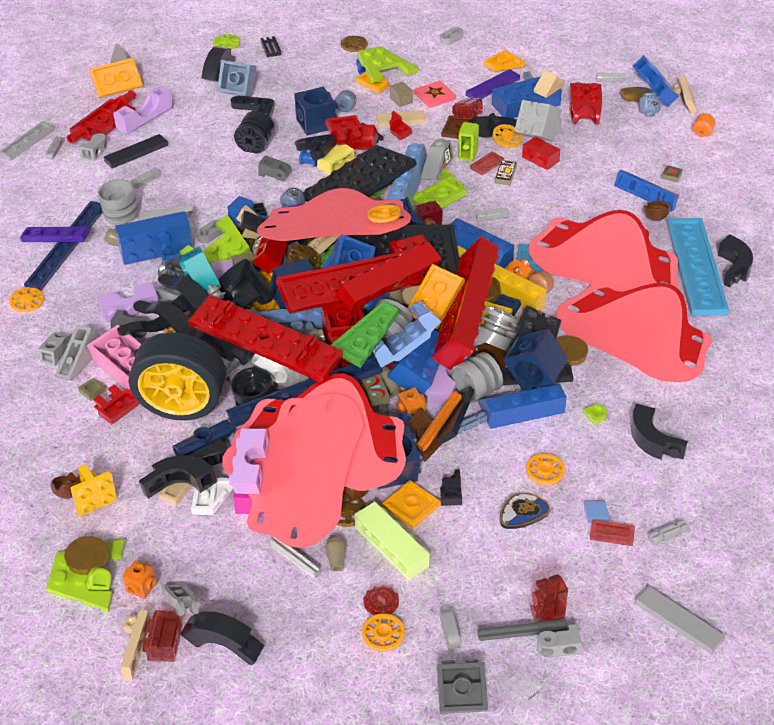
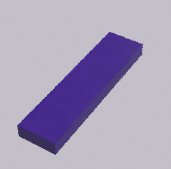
M508 69L467 90L465 96L477 102L491 95L492 89L510 85L520 80V75Z
M26 227L20 239L21 242H84L90 233L89 227Z

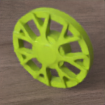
M232 34L219 35L214 38L213 46L221 47L222 45L225 48L235 49L240 45V38Z

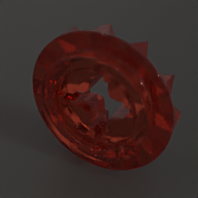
M384 584L378 588L374 585L373 589L367 590L366 595L363 597L364 607L372 615L392 614L399 606L398 593H395L392 587L386 588ZM378 595L385 599V605L378 600Z

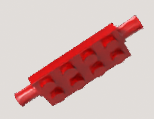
M129 90L115 100L111 98L69 128L68 142L74 144L80 138L90 141L94 134H108L116 128L114 112L124 106L135 111V107L130 106L129 102L136 98V93L133 90Z

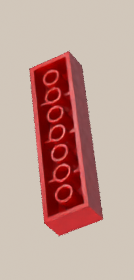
M482 236L460 258L456 275L464 278L465 282L442 320L432 359L449 370H452L454 366L461 363L467 355L470 356L475 349L474 342L479 334L477 330L482 322L481 315L486 307L484 303L489 296L488 288L492 284L491 277L495 272L494 265L499 257L497 255L499 247Z

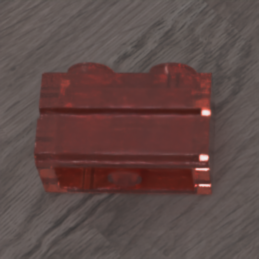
M464 98L456 102L452 107L455 119H473L482 114L483 100L482 98Z
M553 575L548 579L537 580L535 583V591L532 592L534 603L530 606L533 618H537L539 622L560 620L565 617L568 587L561 575Z
M155 610L152 619H148L147 633L149 635L148 638L143 639L142 645L143 652H146L147 660L175 661L183 625L182 616H178L176 611Z

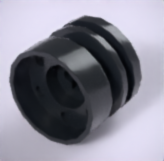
M261 111L248 112L235 130V143L244 152L261 153L274 134V123L267 114Z
M259 367L243 369L231 381V389L236 406L275 392L270 374L265 369Z

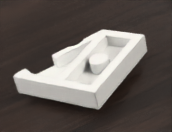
M217 478L218 482L202 493L195 488L191 507L192 514L213 515L234 490L232 485L229 484V478Z

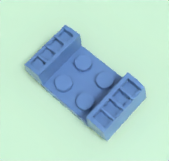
M422 301L409 307L417 320L408 323L399 334L391 336L386 344L380 340L372 351V355L381 368L392 361H400L429 339L431 332L441 323L440 319Z

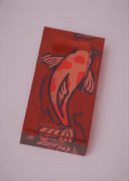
M492 151L472 163L470 169L483 176L497 167L500 161L504 160V157Z
M592 520L590 540L633 546L635 526Z

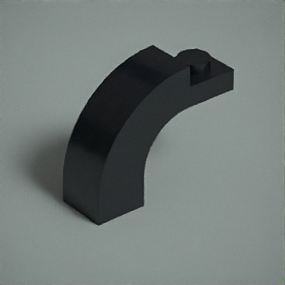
M214 46L205 59L201 79L218 82L221 60L235 62L236 57L231 55L232 49Z
M729 234L720 242L718 256L733 264L726 271L724 285L730 288L740 280L744 282L748 280L753 263V253L745 242Z
M636 403L631 423V434L638 447L650 456L662 460L663 454L684 460L688 441L659 432L653 425L656 408Z
M188 455L173 456L151 465L153 472L139 480L143 494L148 499L175 483H188L202 493L218 482L211 465L201 458Z
M203 611L192 615L180 633L182 637L197 648L206 643L224 646L249 665L255 664L265 646L250 634L252 628L226 614L212 611Z

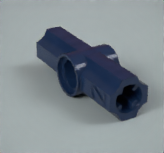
M224 420L209 428L199 427L194 431L193 436L173 445L172 448L176 456L190 455L218 439L225 440L231 437L234 430L228 420Z

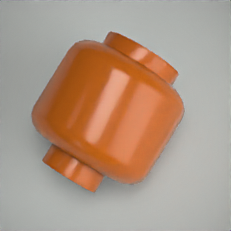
M707 113L698 115L693 124V131L699 136H710L716 126L715 118Z

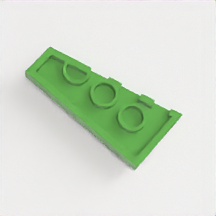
M383 301L331 344V346L343 350V358L361 368L399 315L398 308Z

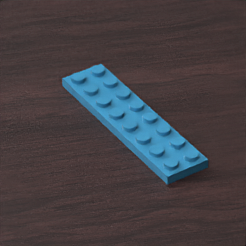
M668 218L667 227L675 256L678 258V268L691 316L728 315L729 307L703 219Z

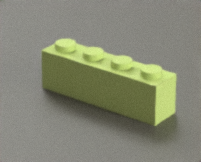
M373 502L355 513V528L408 580L429 567L430 554L428 550L416 542L414 536L411 533H407L397 520H393L385 508Z

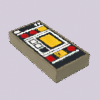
M501 160L495 176V184L511 186L517 162Z

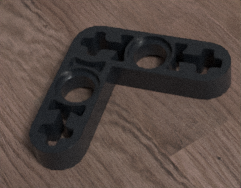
M234 96L230 99L233 109L261 111L270 118L275 109L274 100L270 98Z
M331 134L301 138L294 142L297 151L310 150L312 160L325 157L337 145L336 135Z

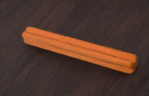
M453 391L418 441L416 447L421 451H425L461 400L462 395L457 391Z

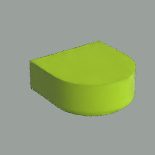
M594 404L583 409V413L594 425L605 421L607 418V409L602 405Z
M101 566L93 568L88 574L86 588L109 591L111 583L110 572Z

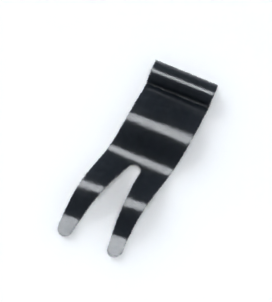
M251 263L247 266L246 270L248 279L242 278L231 292L227 291L220 283L221 287L219 290L226 292L222 300H229L243 309H246L255 300L261 305L267 304L275 295L274 289ZM182 294L171 303L182 312H190L189 317H192L196 312ZM159 316L151 321L127 323L118 327L117 331L120 336H125L135 332H158L168 328L170 325ZM138 349L134 351V357L136 356Z
M162 274L158 277V282L161 285L179 291L195 311L209 296L189 277H175L168 274ZM136 301L133 304L135 311L159 315L177 333L191 335L205 341L220 356L231 362L234 358H237L240 365L245 366L255 354L189 326L188 320L191 317L171 303L165 301L153 303Z

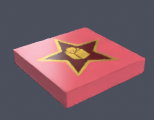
M442 81L414 89V94L429 108L456 100V94Z

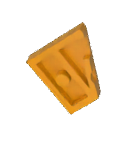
M503 50L484 60V66L494 72L525 67L526 63L525 60L507 50Z
M366 72L356 77V83L378 94L389 88V82L386 78H383V81L371 83L370 76Z

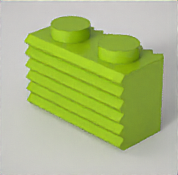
M463 122L459 131V159L474 160L478 151V124Z

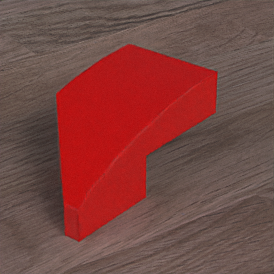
M393 110L391 120L389 121L390 132L396 138L402 140L413 133L412 128L402 121V117Z

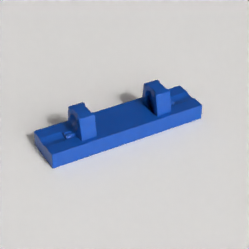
M619 170L614 184L615 187L648 202L664 201L670 204V212L675 210L679 198L678 194L624 170Z

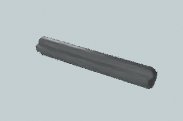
M563 619L480 628L477 633L479 641L539 635L543 631H567L568 626L567 621Z

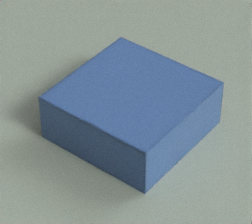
M605 501L584 502L588 523L609 522L610 516Z

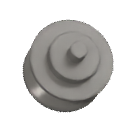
M211 284L208 285V295L223 299V295L226 292L219 290L221 285L218 287L216 285L213 287Z

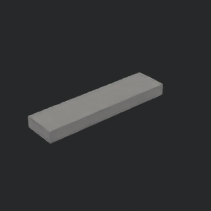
M43 121L0 150V157L12 161L54 131V126Z
M650 586L636 599L637 606L710 654L725 639L724 634Z

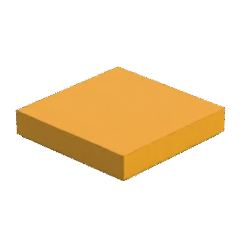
M411 480L382 503V507L412 529L441 506L439 499Z

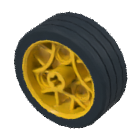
M161 333L149 337L141 344L131 367L128 382L134 398L150 412L171 420H196L208 415L217 406L226 376V369L221 356L205 341L183 333Z

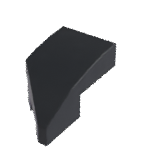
M246 258L241 260L218 279L227 291L231 292L242 278L248 279L246 270L247 266L250 265V261Z
M460 469L455 470L454 475L451 477L442 478V486L440 487L441 506L462 505Z

